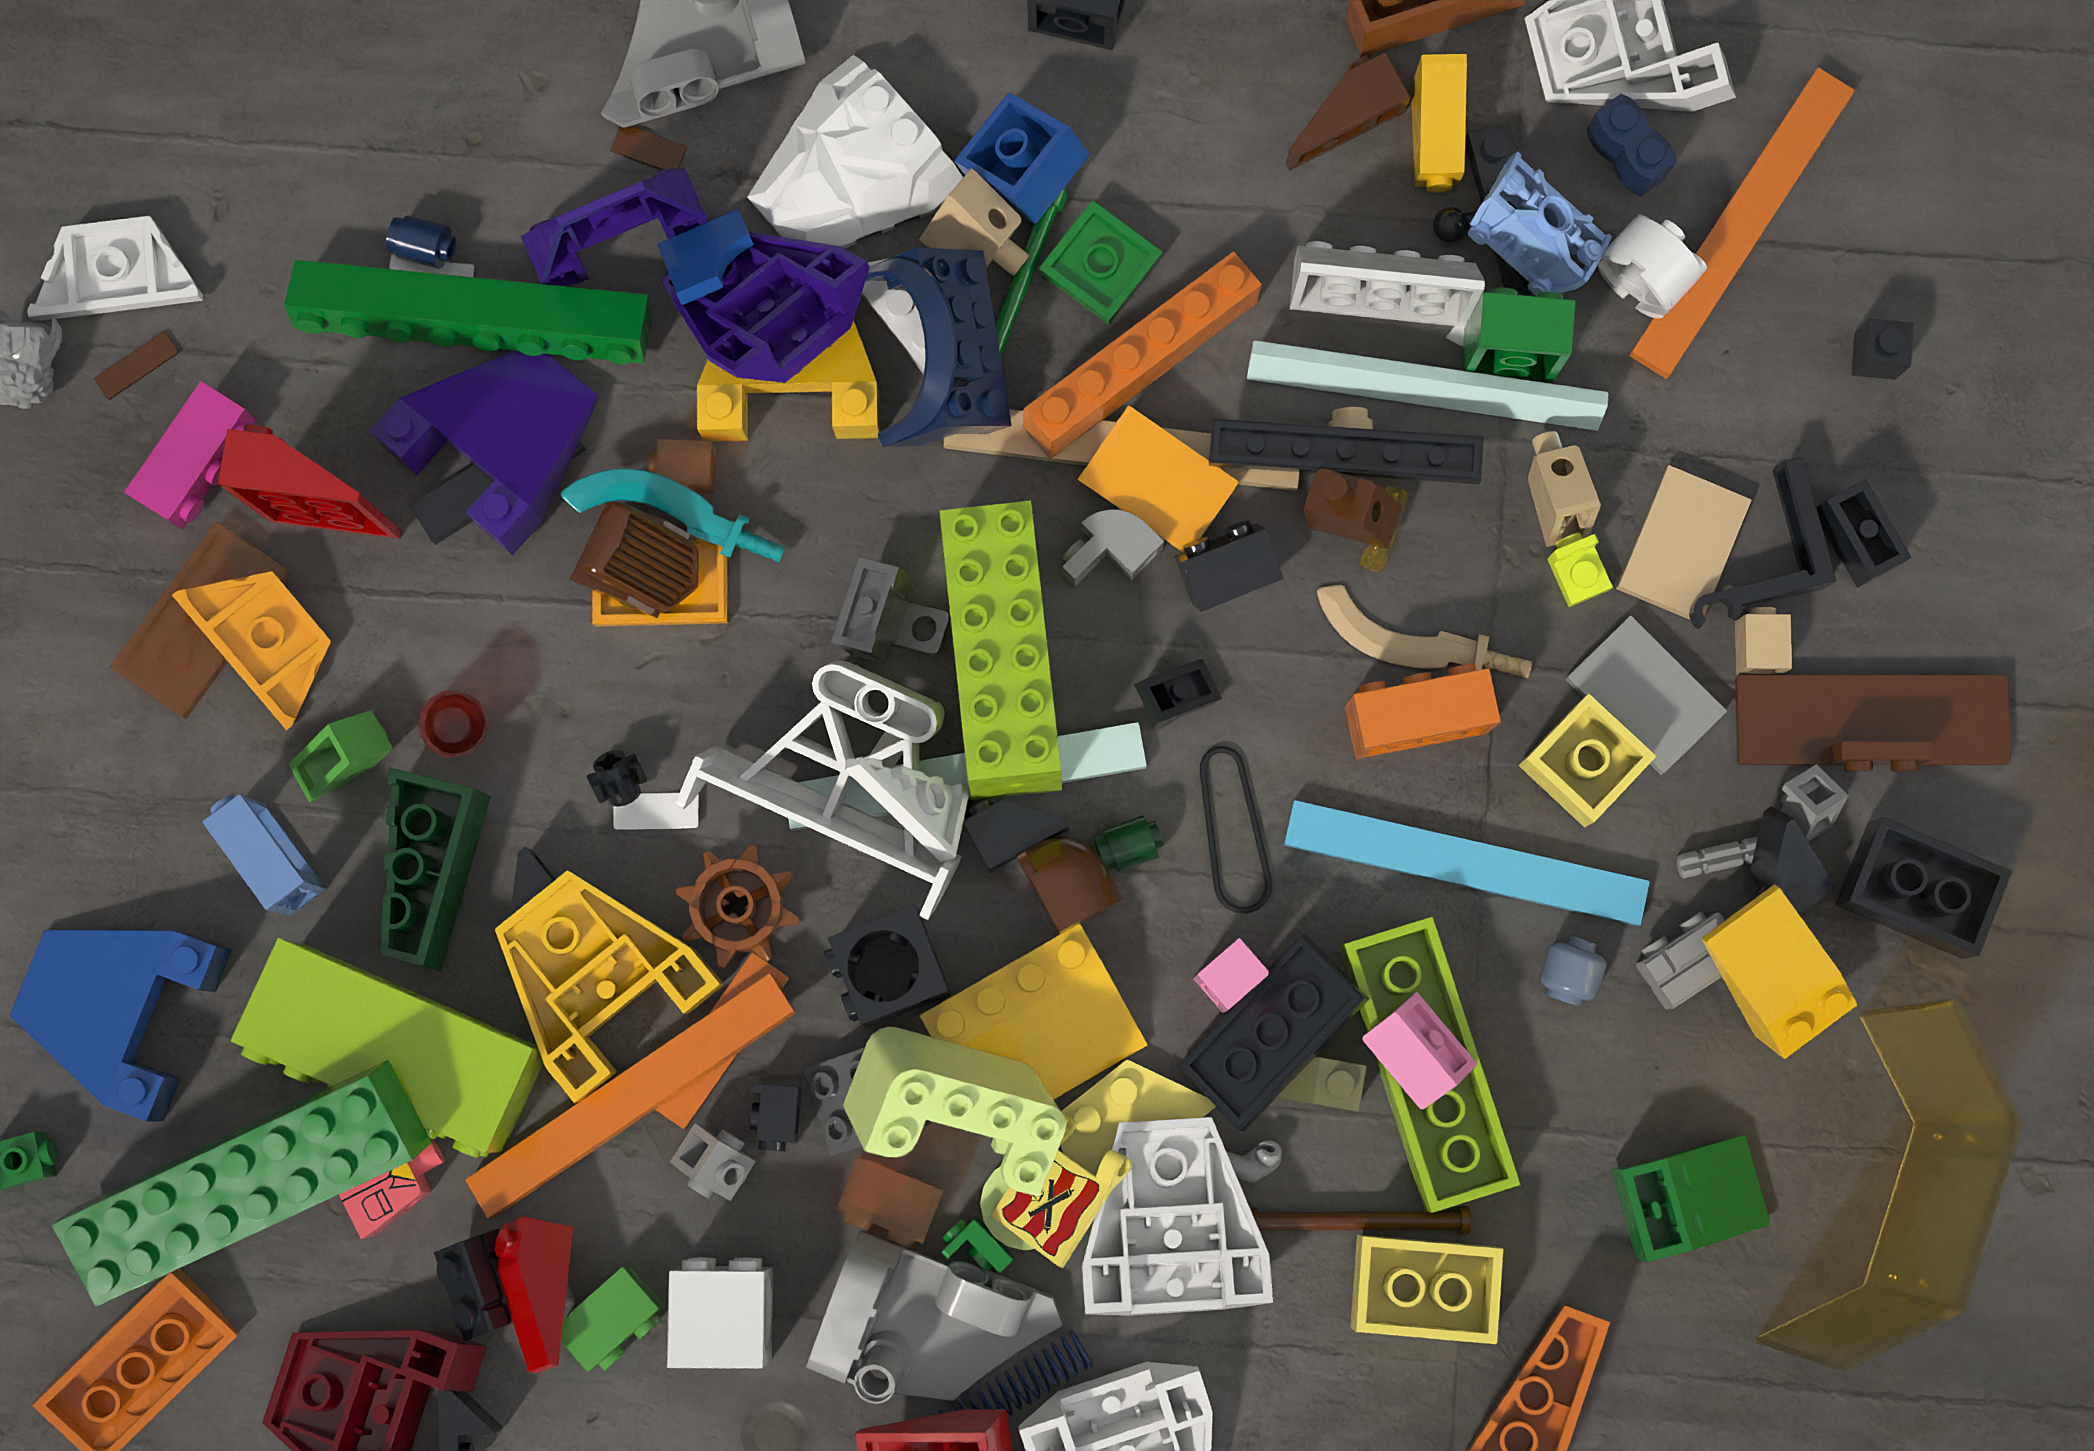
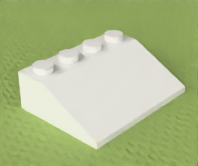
M1313 241L1306 243V246L1298 245L1294 258L1290 309L1465 327L1484 291L1485 280L1476 263L1465 262L1463 257L1457 255H1442L1438 259L1420 258L1421 255L1419 253L1409 250H1400L1394 252V255L1376 253V249L1368 246H1354L1350 250L1332 249V245L1329 243Z

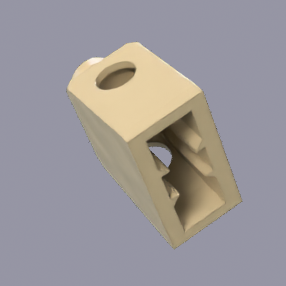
M972 168L948 194L919 239L930 248L981 250L984 253L986 269L992 261H995L1012 276L1018 272L1030 256L1010 240L1022 222L1020 215Z
M1555 431L1545 432L1536 436L1532 440L1536 456H1534L1528 482L1546 547L1556 545L1555 543L1578 532L1581 533L1582 538L1590 536L1601 504L1580 448L1576 445L1562 448L1559 435Z

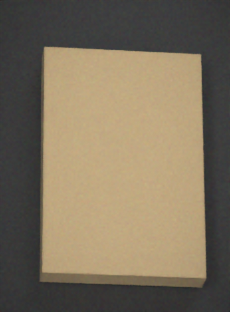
M1668 465L1662 475L1616 589L1690 620L1689 610L1692 603L1702 595L1715 591L1752 499ZM1709 605L1703 606L1702 612L1704 616Z

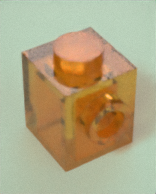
M658 439L657 453L651 452L649 456V472L668 477L698 494H715L717 451L712 441Z

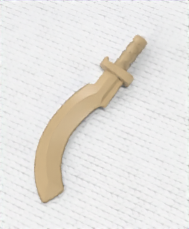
M1344 585L1319 587L1316 591L1320 605L1336 631L1359 651L1378 660L1420 669L1446 668L1450 662L1460 665L1475 664L1476 671L1482 670L1483 666L1527 679L1529 677L1532 661H1524L1521 658H1513V656L1497 654L1498 652L1490 650L1487 651L1489 636L1478 634L1477 641L1444 631H1440L1438 636L1435 637L1397 633L1387 630L1368 619L1356 607Z

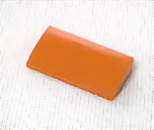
M180 1268L163 1275L37 1397L32 1406L80 1451H120L223 1351L239 1333L208 1296Z

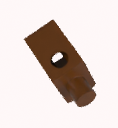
M1318 468L1303 511L1308 527L1311 529L1388 549L1403 508L1379 484L1373 481ZM1372 510H1378L1376 518L1372 520Z

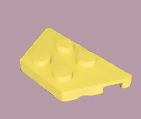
M1127 1059L1061 1111L1062 1114L1068 1115L1076 1122L1074 1132L1061 1145V1149L1065 1155L1096 1176L1104 1155L1113 1149L1119 1123L1203 1118L1216 1106L1209 1098Z

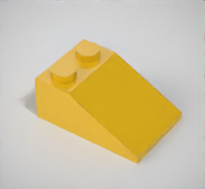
M1775 884L1701 938L1755 1037L1784 1060L1857 1006L1838 968L1782 890Z

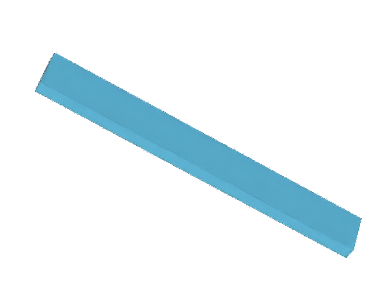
M1296 800L1292 803L1283 846L1634 926L1641 925L1650 883L1648 880Z

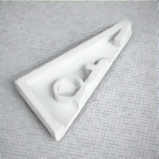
M859 757L847 759L845 770L940 862L956 858L970 792L966 784L947 785L943 783L942 777L935 775L928 777L923 772L903 766L890 769L883 767L882 761L874 758L864 759Z

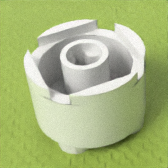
M1639 214L1607 247L1601 258L1602 260L1598 263V269L1605 281L1621 298L1624 299L1630 293L1640 301L1635 307L1637 310L1647 316L1661 319L1700 279L1701 275L1707 270V265L1682 242L1685 235L1676 224L1669 220H1664L1660 225L1648 217Z

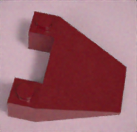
M442 1331L294 1332L291 1335L262 1423L291 1451H410L431 1386L442 1391L472 1392L487 1346L472 1340L464 1341L461 1336Z

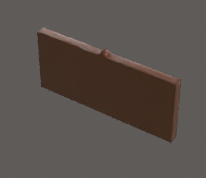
M620 126L610 151L641 162L642 165L647 164L661 170L670 168L677 170L680 167L687 146L632 126L625 128Z

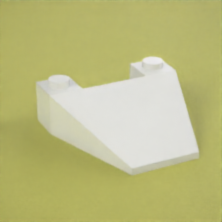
M1549 0L1524 18L1547 102L1604 106L1619 94H1624L1634 100L1640 108L1693 112L1736 98L1726 58L1718 42L1678 56L1663 0Z

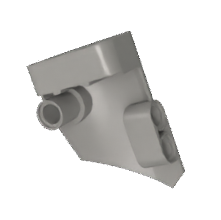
M640 0L628 53L613 92L601 112L602 117L625 128L706 104L716 97L719 89L805 65V58L788 0Z
M860 1230L841 1270L806 1368L844 1384L846 1382L853 1384L859 1397L868 1403H884L893 1394L954 1401L959 1395L1001 1363L1041 1337L1063 1326V1321L1055 1298L1052 1295L994 1272L986 1271L984 1268L971 1263L954 1261L946 1264ZM870 1370H880L888 1378H877Z

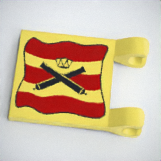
M1063 1114L1066 1128L1060 1146L1072 1135L1076 1128V1122L1066 1114ZM1058 1150L1039 1197L1008 1187L991 1217L1057 1266L1063 1268L1112 1190L1130 1171L1132 1162L1125 1155L1110 1150L1104 1155L1095 1176Z

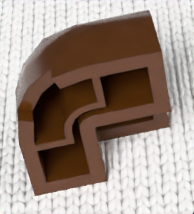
M1056 836L1040 841L1016 854L1022 870L1037 897L1043 903L1059 935L1088 919L1093 920L1108 912V908L1124 900L1100 856L1090 845L1076 838Z

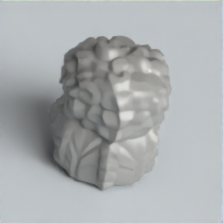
M0 311V405L31 409L33 404L42 403L53 392V377L55 374L53 373L54 369L51 367V361L56 356V352L60 349V344L63 341L62 328L58 324L57 319L52 318L51 327L32 322L13 323L8 319L5 312Z

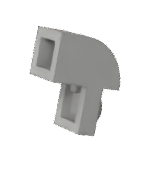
M1122 510L1097 512L1081 522V532L1089 541L1084 543L1081 539L1078 540L1064 554L1062 559L1066 563L1062 566V575L1075 587L1107 557L1132 581L1163 550L1164 540L1142 519L1132 513Z

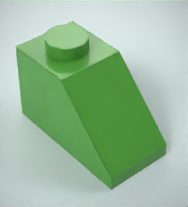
M370 710L329 723L288 765L310 803L371 770L393 747L388 740L386 731L379 724L373 711Z

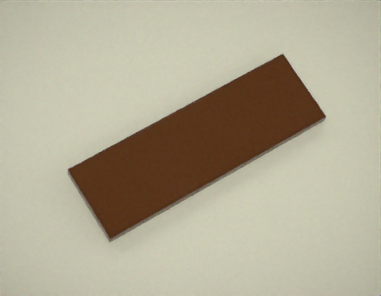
M163 331L96 376L94 380L107 399L111 400L179 354V352Z

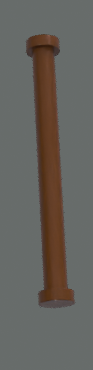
M1459 1206L1458 1211H1436L1433 1213L1426 1211L1257 1212V1207H1249L1259 1231L1459 1230L1460 1234H1470L1471 1232L1469 1206Z

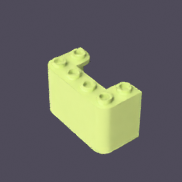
M885 1027L871 1035L843 1104L864 1151L885 1157H899L911 1151L919 1139L926 1120L993 1137L991 1146L994 1152L1004 1155L1001 1172L1005 1182L1016 1191L1038 1197L1066 1128L1064 1115L1031 1066L1023 1062L897 1027Z

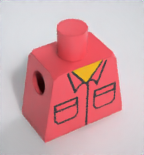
M430 1138L432 1143L412 1161L339 1194L361 1239L379 1234L431 1193V1188L423 1173L444 1163L443 1154L434 1139Z

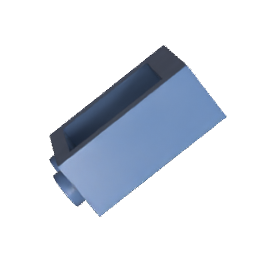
M231 794L216 802L210 809L212 814L202 821L267 911L292 916L327 890L265 803L242 794H238L236 797Z

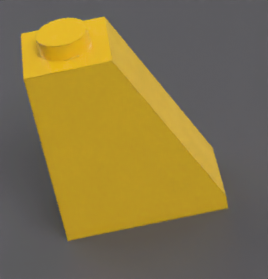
M1467 54L1421 55L1411 85L1415 187H1426V190L1429 192H1446L1453 189V186H1459L1464 174Z

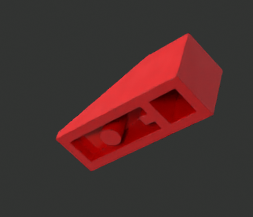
M523 1216L502 1226V1230L496 1239L495 1253L499 1256L497 1274L528 1372L537 1374L559 1366L573 1227Z

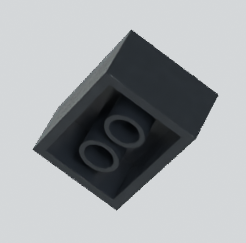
M1880 817L1867 823L1835 905L1958 958L1978 957L1981 954L2012 871L1888 818Z

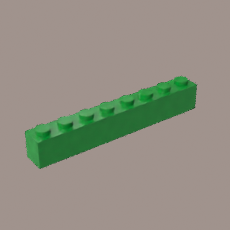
M304 260L294 261L284 303L293 329H299L310 334L332 332L342 333L352 338H363L365 336L382 337L399 343L412 340L431 342L441 347L462 345L476 347L483 351H496L498 349L515 350L530 356H538L543 353L563 355L572 360H584L586 358L603 359L620 365L629 364L630 362L645 363L653 319L649 297L646 294Z

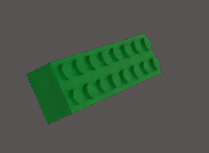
M386 1060L91 1199L52 1224V1227L96 1307L408 1163L432 1142L389 1060Z

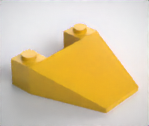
M854 320L851 329L786 383L736 378L707 360L697 384V430L703 442L748 441L747 393L832 391V427L836 439L878 438V433L880 432V393Z
M568 870L495 928L543 1063L574 1103L582 1101L617 1073L616 1069L589 1036L654 983L658 982L683 1014L691 1013L724 986V983L696 949Z

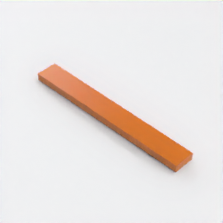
M1819 67L1815 70L1696 252V255L1707 265V270L1663 318L1652 319L1630 353V357L1665 379L1670 376L1855 92L1853 88Z
M769 973L466 1178L465 1181L486 1217L494 1219L795 1015L797 1013L773 974Z

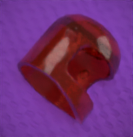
M446 690L439 692L427 701L421 710L418 726L420 737L428 749L440 757L451 758L467 755L477 749L486 737L488 721L486 711L474 697L467 693Z

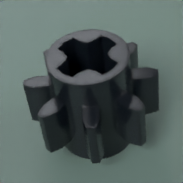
M619 750L608 751L600 755L593 763L595 773L587 775V779L598 802L601 804L609 800L610 804L616 807L634 802L641 794L639 784H643L648 780L636 755L633 753L626 757Z

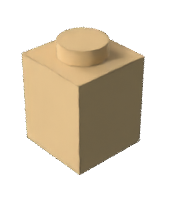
M1755 607L1748 610L1749 614H1745L1735 621L1736 675H1782L1792 669L1791 614H1776V608Z

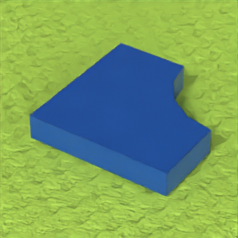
M739 209L658 243L675 292L682 305L723 287L722 276L727 265L738 254L754 245Z

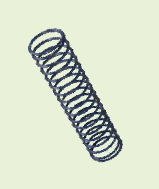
M1070 1330V1335L1083 1363L1063 1336L1060 1339L1073 1368L1057 1345L1051 1341V1346L1064 1374L1048 1351L1042 1347L1041 1350L1055 1380L1035 1353L1032 1356L1045 1385L1028 1361L1023 1358V1363L1037 1393L1019 1367L1014 1364L1013 1367L1027 1398L1009 1372L1004 1370L1018 1404L1007 1391L999 1377L995 1375V1380L1009 1408L1008 1410L990 1383L986 1381L985 1384L997 1410H1001V1406L1008 1415L1012 1416L1013 1410L1009 1400L1018 1410H1022L1019 1395L1027 1404L1031 1405L1032 1400L1027 1387L1036 1398L1040 1399L1041 1392L1037 1382L1045 1392L1050 1393L1051 1389L1046 1376L1054 1386L1059 1388L1060 1382L1054 1368L1064 1381L1069 1382V1375L1064 1363L1073 1375L1078 1376L1079 1372L1073 1357L1084 1370H1088V1365L1093 1368L1087 1352L1073 1330ZM976 1387V1391L985 1409L994 1410L980 1388ZM967 1392L966 1395L973 1409L980 1410L971 1394ZM957 1398L961 1409L967 1410L961 1399ZM948 1404L950 1412L955 1411L951 1404ZM939 1409V1414H943L942 1410Z

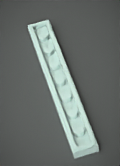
M1256 340L1252 344L1247 380L1596 431L1599 430L1607 409L1609 393Z
M1139 722L1058 736L1062 783L1145 769L1147 767ZM965 753L919 761L920 772H923L926 776L935 775L942 777L943 783L954 786L963 783L969 787ZM903 764L888 766L887 768L892 769L898 766H903ZM839 775L798 783L830 797ZM854 778L852 779L843 803L873 817L890 814ZM969 792L968 800L972 799L970 792ZM788 818L791 831L809 828Z

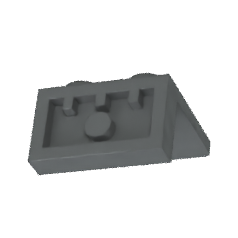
M865 1048L812 1065L804 1070L828 1153L831 1156L862 1147L843 1104ZM926 1120L923 1127L931 1125V1121Z

